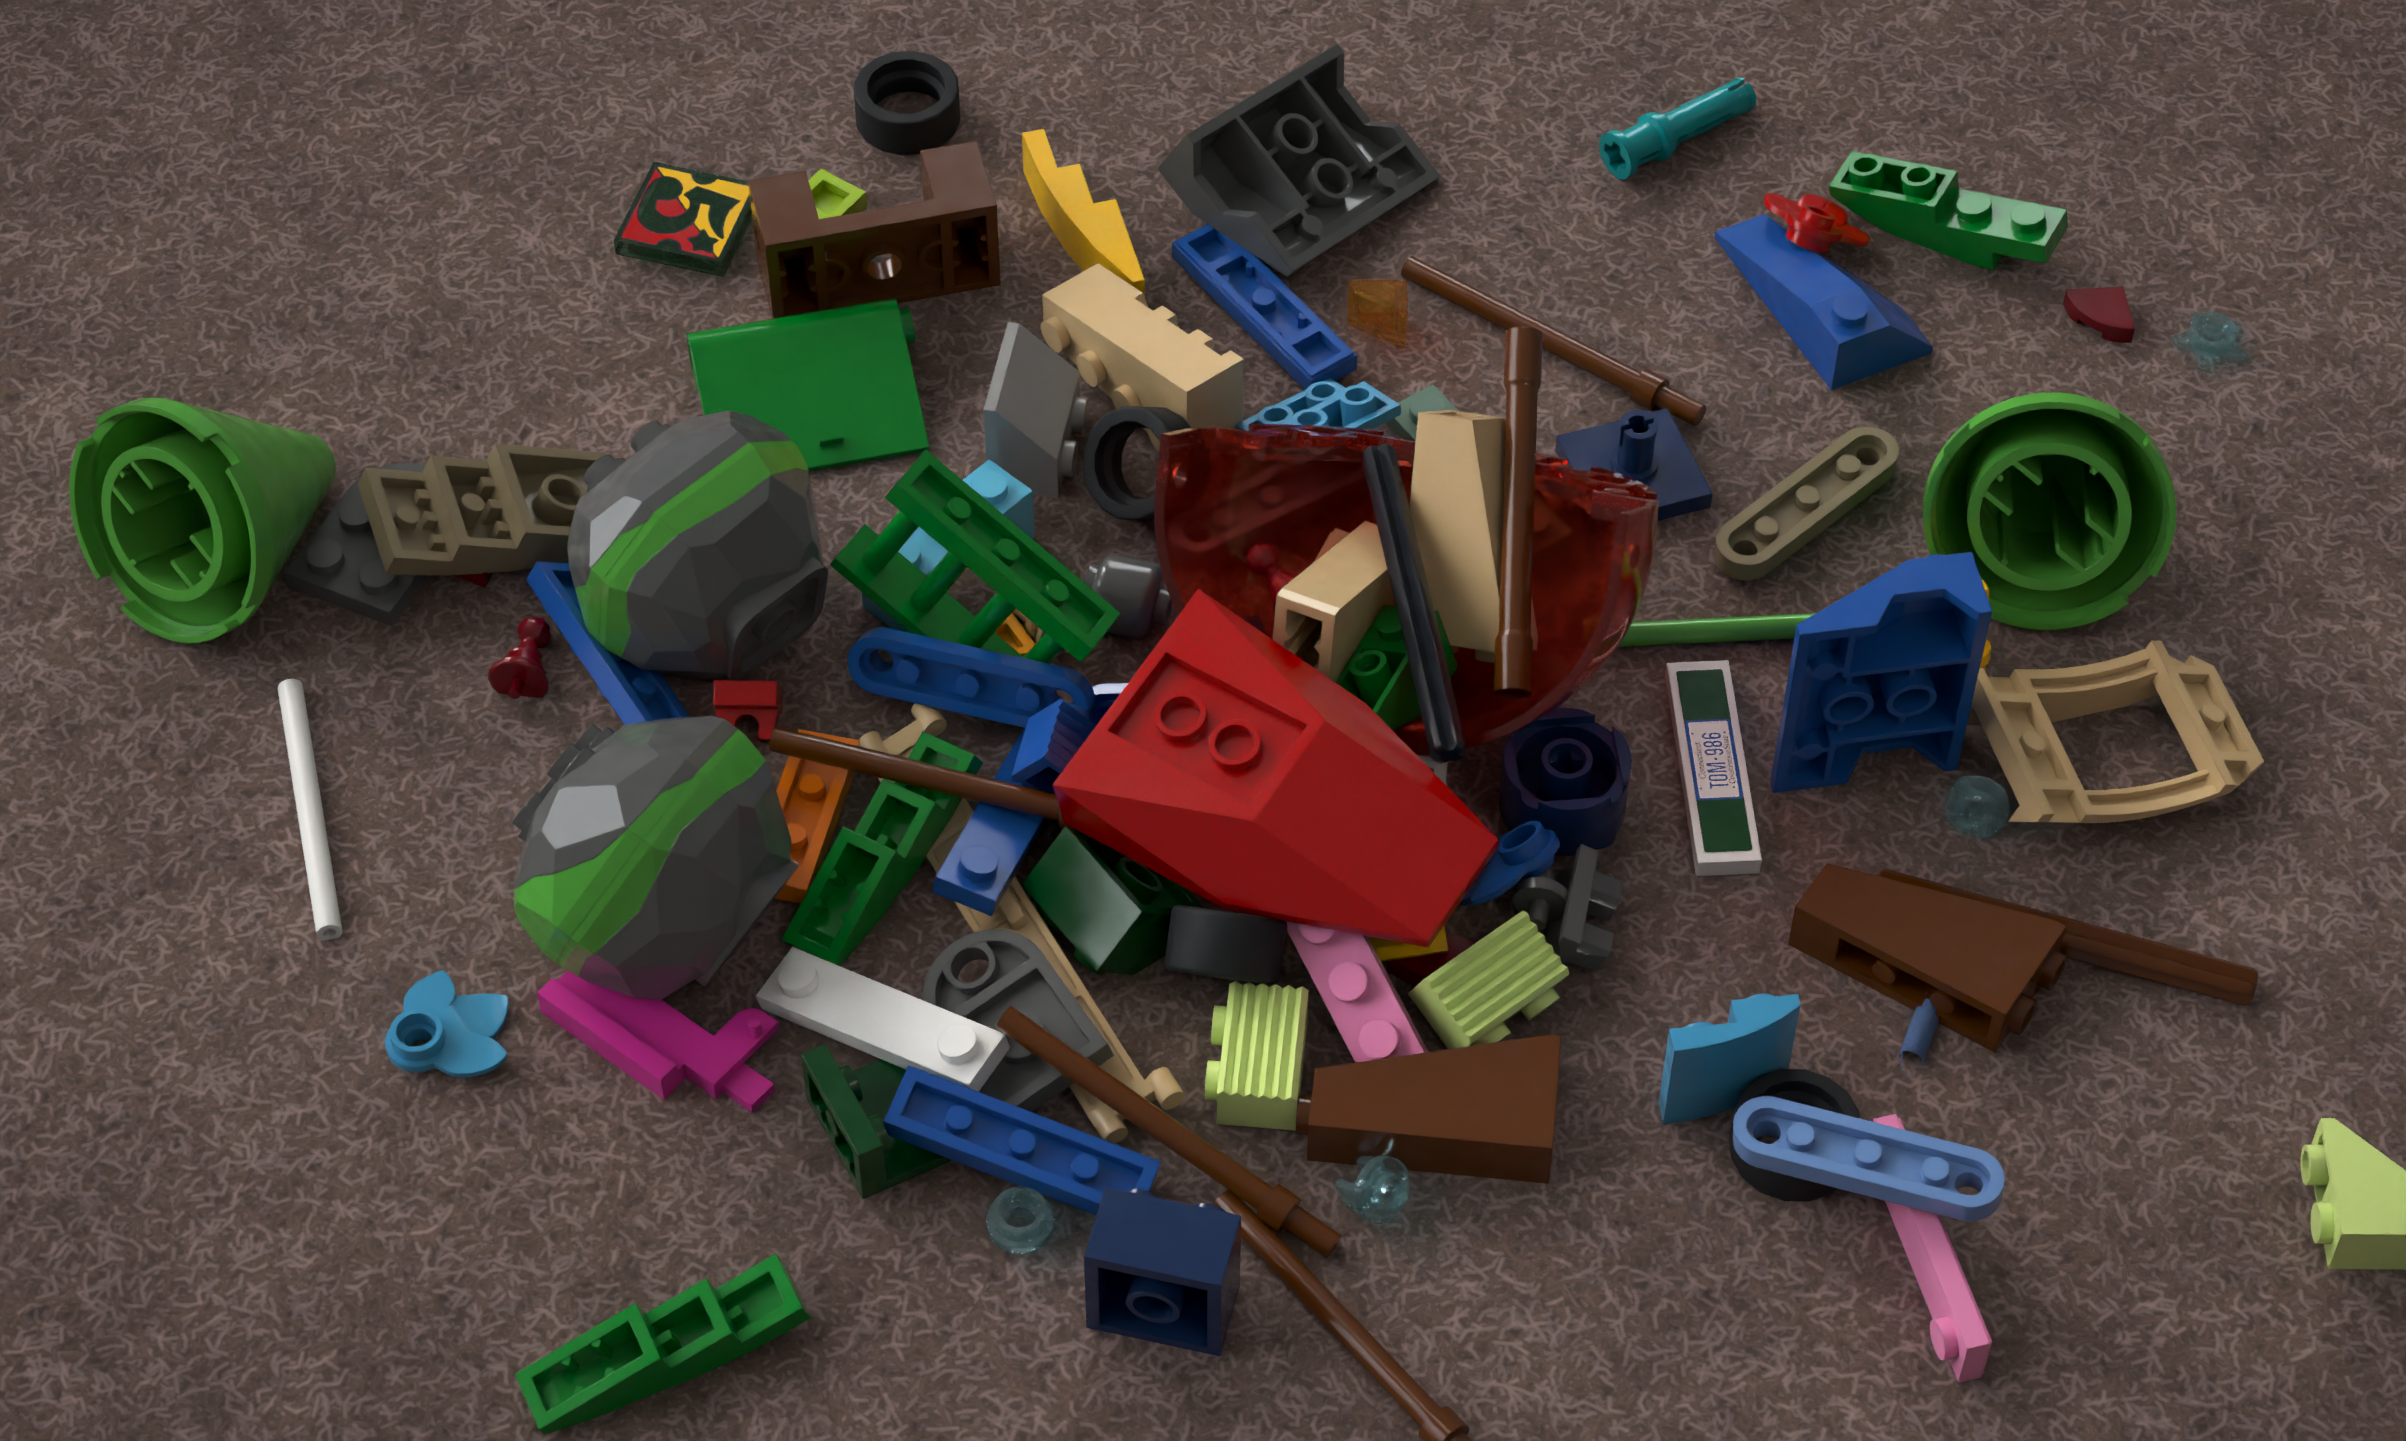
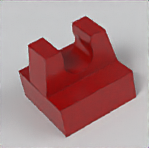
M714 680L713 706L716 709L717 717L726 719L736 728L744 718L756 719L759 724L758 738L760 742H770L771 734L774 728L777 727L780 713L783 710V689L777 681Z

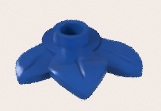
M1530 821L1497 836L1499 847L1459 905H1481L1510 890L1521 878L1537 877L1547 871L1555 861L1554 854L1560 846V841L1554 831L1545 830L1539 821Z

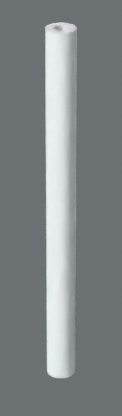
M286 679L279 683L278 695L316 936L324 941L339 938L343 931L303 684L297 679Z

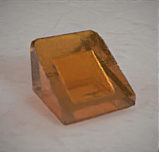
M1349 279L1347 325L1400 349H1406L1408 316L1407 280Z

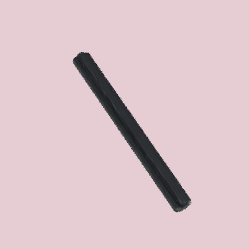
M1387 443L1378 447L1369 446L1363 452V467L1431 758L1441 764L1448 761H1458L1466 753V742L1396 449Z

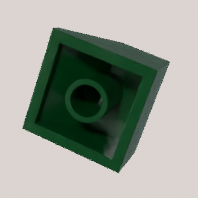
M1068 826L1064 827L1022 884L1024 889L1038 903L1036 910L1040 917L1053 928L1062 931L1076 947L1073 952L1077 960L1087 969L1101 975L1106 972L1134 975L1165 957L1172 908L1175 905L1204 908L1188 889Z

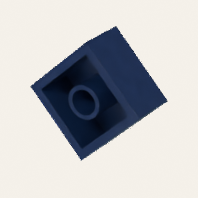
M1105 1187L1084 1255L1086 1328L1221 1357L1240 1288L1241 1215L1228 1213L1213 1204L1199 1203L1190 1205L1162 1199L1142 1189L1124 1191Z

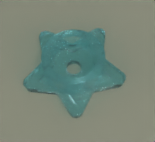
M2192 313L2190 329L2171 338V344L2174 347L2193 353L2198 368L2202 371H2207L2219 360L2244 362L2247 357L2246 353L2236 343V338L2242 325L2238 322H2233L2229 317L2220 313Z

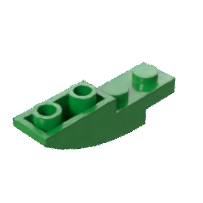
M1851 151L1829 185V193L1833 198L1878 228L1970 265L1990 270L1995 269L2003 255L2046 264L2068 228L2067 209L1959 189L1958 172L1955 170L1874 154Z

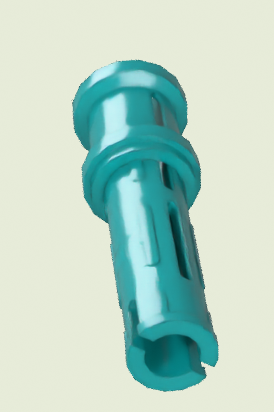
M1737 77L1723 86L1692 99L1663 114L1648 112L1638 118L1636 125L1621 132L1612 129L1604 133L1599 140V151L1605 167L1617 179L1625 180L1633 176L1639 166L1653 159L1662 162L1670 158L1680 143L1715 128L1731 118L1753 110L1756 106V95L1752 85L1749 82L1744 84L1745 79Z

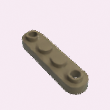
M1872 426L1856 427L1843 434L1719 529L1714 548L1716 566L1725 575L1737 580H1755L1768 574L1894 476L1899 455V446L1895 438L1888 432ZM1861 462H1869L1873 465H1863Z

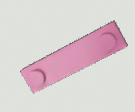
M1896 1114L1873 1119L1875 1123L1905 1130L1901 1119ZM1885 1201L1932 1316L1930 1335L1938 1358L1940 1360L1949 1359L1958 1383L1981 1378L1985 1370L1992 1340L1941 1216Z

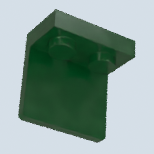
M826 1044L801 1054L806 1099L862 1199L953 1161L888 1136L883 1121L906 1069L880 1059L853 1071L847 1063L838 1066Z

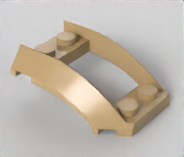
M2151 640L2146 649L2115 659L2083 666L2057 669H2014L2009 677H1988L1984 668L1979 669L1967 724L1982 726L2020 805L2008 822L2110 823L2157 816L2226 795L2256 772L2264 763L2216 668L2192 655L2188 657L2185 663L2169 656L2162 641ZM2159 695L2198 771L2149 785L2109 790H2084L2052 722L2130 706Z

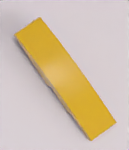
M1045 130L1023 132V172L1042 215L1065 251L1082 271L1099 263L1143 292L1145 296V279L1117 200L1093 203L1080 164L1057 168Z

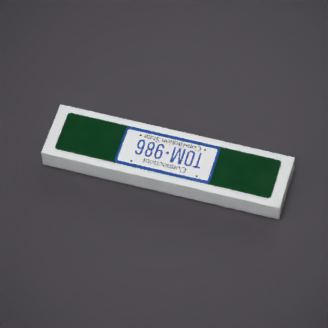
M1729 660L1667 663L1665 680L1696 876L1760 873L1762 858Z

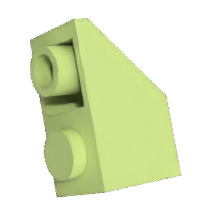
M2321 1118L2311 1145H2304L2302 1148L2301 1176L2305 1185L2314 1186L2316 1202L2311 1210V1233L2314 1243L2324 1244L2328 1269L2406 1270V1170L2335 1118Z

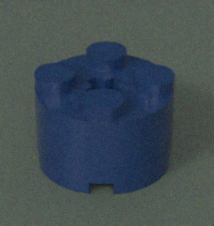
M1575 708L1543 710L1523 721V728L1515 733L1513 737L1510 734L1503 749L1499 811L1507 829L1511 831L1515 827L1530 821L1541 822L1545 830L1554 831L1558 837L1560 846L1554 855L1559 856L1576 855V850L1581 844L1595 850L1607 848L1613 844L1617 832L1624 821L1631 773V752L1624 736L1613 726L1611 732L1596 723L1594 714Z

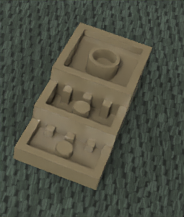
M495 443L487 460L430 455L422 472L365 468L358 482V487L385 573L449 576L530 569L534 567L536 561L569 563L567 543L573 516L579 499L587 493L588 487L583 478L587 469L597 459L604 456L605 453Z

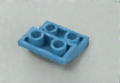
M1328 378L1311 384L1306 390L1276 405L1265 407L1258 414L1236 424L1237 443L1249 452L1275 463L1284 465L1304 464L1401 415V405L1364 381L1345 388L1333 379Z
M1756 994L1746 999L1731 1000L1728 1023L1714 1025L1708 1022H1696L1682 1028L1669 1029L1658 1101L1663 1124L1694 1120L1736 1107L1742 1091L1756 1078L1779 1069H1789L1801 1006L1799 995L1774 996L1771 994Z

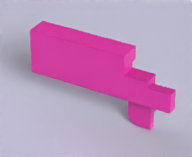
M566 971L558 980L552 978L537 992L542 1014L663 1100L686 1078L715 1099L722 1093L726 1094L751 1113L775 1092L774 1084L744 1063L779 1029V1022L760 1009L748 1008L741 1010L713 1036L662 999L631 997L587 982L569 971Z

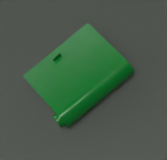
M895 298L686 333L696 391L699 392L703 415L734 411L750 415L782 431L798 446L808 465L809 472L924 452L925 449L929 451V442L907 347L908 343L915 342L912 316L909 308L899 309Z

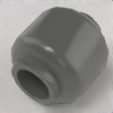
M1112 553L1106 556L1100 565L1096 563L1090 565L1084 583L1121 613L1106 633L1132 640H1142L1151 633L1155 623L1164 626L1167 624L1175 592L1164 587L1165 575L1159 564Z

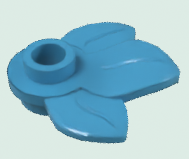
M441 970L416 982L404 996V1012L393 1020L385 1038V1047L390 1061L404 1071L418 1073L436 1068L456 1078H470L483 1075L497 1069L507 1060L505 1049L494 1039L506 1022L509 1000L503 994L482 993L456 996L451 978L444 970ZM419 1040L429 1041L428 1043L421 1046H410L412 1043Z

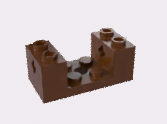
M977 141L920 150L923 201L819 219L806 170L748 180L757 263L772 319L895 298L897 303H904L1001 285L997 204ZM892 254L891 259L885 262H871L877 256Z

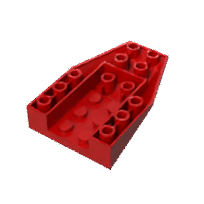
M1200 589L1196 591L1052 784L1065 824L1225 910L1271 917L1278 920L1428 948L1499 847V839L1366 703Z

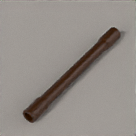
M1524 326L1506 330L1504 353L1506 419L1499 632L1495 639L1493 693L1498 697L1508 699H1521L1532 695L1533 673L1531 601L1538 390L1541 386L1543 333L1537 328Z

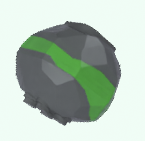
M723 411L689 418L673 426L666 423L661 425L657 420L651 421L644 425L631 441V448L636 452L635 455L627 461L624 458L614 459L609 454L604 455L587 469L583 481L588 485L587 493L579 499L575 508L567 549L569 569L585 627L605 649L640 669L691 681L714 682V680H724L728 677L731 680H743L803 635L815 623L824 606L828 568L823 564L815 501L808 465L798 446L782 431L750 415L734 411Z
M714 716L669 718L623 725L616 732L609 727L604 728L602 731L594 724H591L576 744L573 745L571 743L560 755L547 774L551 777L549 782L540 793L536 792L527 801L512 822L513 825L521 830L518 837L524 841L514 882V910L519 923L542 953L563 969L587 982L635 998L661 1000L693 980L705 987L736 950L800 865L790 857L791 837L766 760L743 732L726 719Z

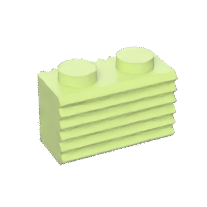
M1522 910L1423 979L1408 995L1448 1049L1500 1042L1511 1033L1504 1023L1521 1011L1529 1021L1560 999L1554 987L1569 975V970L1567 966L1561 963L1560 956L1554 953L1552 945L1546 943L1545 936L1538 932L1537 924L1531 922L1529 914Z
M1234 981L1229 984L1227 1006L1214 1005L1211 1045L1222 1046L1221 1061L1208 1060L1204 1098L1207 1101H1217L1216 1124L1296 1130L1297 1106L1301 1092L1308 1021L1309 990L1303 986L1294 989L1290 985L1281 988L1277 984L1268 987L1264 983L1255 986L1250 982L1242 985Z

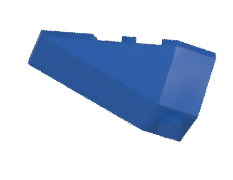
M1766 214L1715 231L1716 241L1830 390L1932 353L1933 346L1902 307L1823 253L1805 249L1788 240L1785 236L1787 229Z

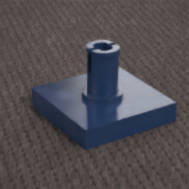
M1668 408L1650 413L1643 410H1631L1625 413L1621 420L1558 435L1556 438L1555 451L1561 462L1565 463L1579 479L1583 492L1578 496L1599 536L1711 508L1713 493Z

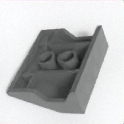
M1338 44L1185 135L1157 168L1192 214L1286 277L1292 275L1421 192L1441 177L1400 123L1371 121L1344 86V51Z

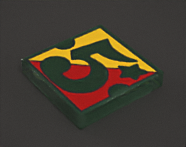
M653 162L614 238L615 253L724 277L752 220L748 181Z

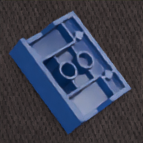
M1972 552L1951 555L1934 554L1925 558L1909 559L1797 624L1770 780L1773 793L1847 784L1864 753L1913 748L1943 771L1957 770L1992 615V609Z

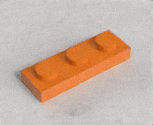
M798 729V732L860 747V740ZM792 756L788 757L776 792L791 837L790 857L800 865L775 899L800 904L803 901L824 862L855 774L854 771Z

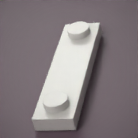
M794 947L790 949L756 995L761 1009L903 1069H907L908 1065L978 1092L1010 1049L1004 1033Z

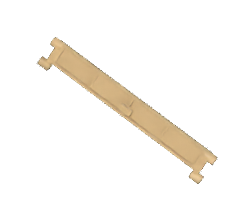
M914 703L911 713L916 721L885 740L877 731L868 732L859 739L860 747L908 758L922 731L937 736L946 729L947 721L938 708ZM877 777L878 780H879L880 783H881L882 780H883V778ZM962 798L950 821L926 855L936 873L940 870L974 812L965 798ZM1016 877L1012 880L992 916L955 902L973 932L990 929L1016 932L1031 940L1041 950L1113 1052L1114 1056L1101 1064L1100 1068L1149 1102L1157 1099L1164 1110L1172 1109L1184 1100L1185 1093L1167 1067L1158 1068L1150 1073L1145 1080L1143 1079ZM1076 1083L1069 1086L1103 1140L1115 1144L1127 1137L1128 1129L1123 1123V1120L1126 1119Z

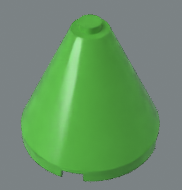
M2059 392L2036 393L2011 398L1987 408L1967 421L1951 436L1936 457L1927 479L1923 499V526L1930 555L1972 552L1981 580H1984L1989 588V604L1992 609V619L2021 628L2058 630L2086 625L2113 614L2129 604L2128 596L2141 586L2150 575L2155 578L2169 553L2174 538L2176 501L2170 470L2163 454L2149 434L2132 418L2122 411L2093 398Z
M141 398L104 412L95 419L98 426L92 436L79 441L74 452L69 478L70 508L75 532L83 555L95 578L100 580L110 576L118 589L129 600L128 603L121 606L120 610L142 628L164 639L181 643H201L240 627L253 616L263 602L332 486L336 477V463L332 451L321 438L313 434L165 398Z

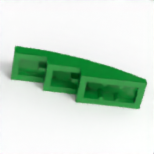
M922 731L908 757L909 759L975 775L983 764L976 755ZM883 778L855 831L843 826L781 940L801 951L841 966L879 922L915 874L950 821L962 798L899 782L893 783Z
M774 1254L718 1288H715L705 1278L647 1313L634 1303L515 1373V1376L538 1429L546 1435L594 1419L701 1376L753 1351L811 1319V1316L786 1264L777 1254Z

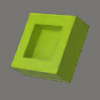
M820 169L808 180L819 219L863 212L867 209V197L864 190L823 169Z

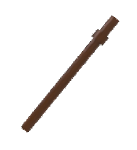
M1413 256L1409 257L1402 267L1401 276L1505 330L1521 326L1541 330L1543 333L1542 349L1631 393V401L1651 411H1654L1657 407L1660 409L1668 408L1670 414L1693 426H1697L1705 415L1706 405L1669 387L1670 382L1668 379L1649 369H1645L1641 373Z
M775 727L771 734L769 749L772 752L1058 821L1059 828L1064 829L1065 826L1071 827L1064 823L1056 795L1053 793L781 727Z
M1008 1007L1002 1014L996 1025L998 1030L1257 1209L1256 1217L1279 1233L1284 1228L1326 1258L1329 1257L1338 1245L1342 1235L1300 1207L1301 1198L1278 1183L1274 1188L1014 1007Z
M1227 1190L1216 1199L1214 1205L1228 1213L1241 1215V1238L1421 1427L1419 1437L1423 1441H1472L1467 1436L1469 1427L1449 1406L1441 1408L1262 1220L1256 1217V1213L1240 1197Z

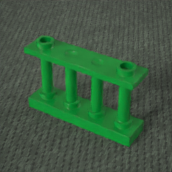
M926 449L885 496L899 511L884 530L878 535L864 524L830 563L831 567L910 633L1052 664L1064 649L1081 663L1121 614ZM918 527L948 551L928 575H925L898 552ZM967 568L996 591V594L976 616L947 593ZM1015 609L1019 610L1045 632L1024 657L995 633Z

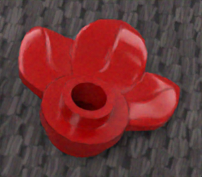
M1766 193L1763 202L1765 207L1774 214L1784 218L1789 225L1785 234L1786 238L1798 246L1818 253H1828L1832 242L1840 241L1858 247L1867 246L1870 242V236L1866 232L1847 224L1848 214L1846 211L1827 198L1816 194H1804L1799 201H1795L1776 193Z

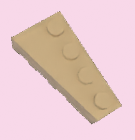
M1099 263L1042 294L1043 322L1041 323V332L1046 343L1053 351L1065 353L1077 365L1078 371L1085 382L1092 387L1098 385L1113 400L1116 409L1123 406L1165 407L1184 417L1196 433L1202 452V462L1237 442L1235 425L1243 421L1244 359L1231 350L1222 356L1212 350L1214 348L1213 338L1199 329L1190 334L1179 328L1176 314L1163 305L1155 310H1151L1148 308L1143 292ZM1142 428L1149 434L1155 449L1163 455L1160 441L1151 429Z

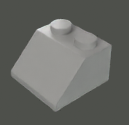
M1008 322L983 409L986 461L990 459L1033 490V495L1058 498L1064 476L1074 477L1076 471L1078 441H1073L1075 432L1085 433L1090 400L1088 397H1080V372L1020 323Z

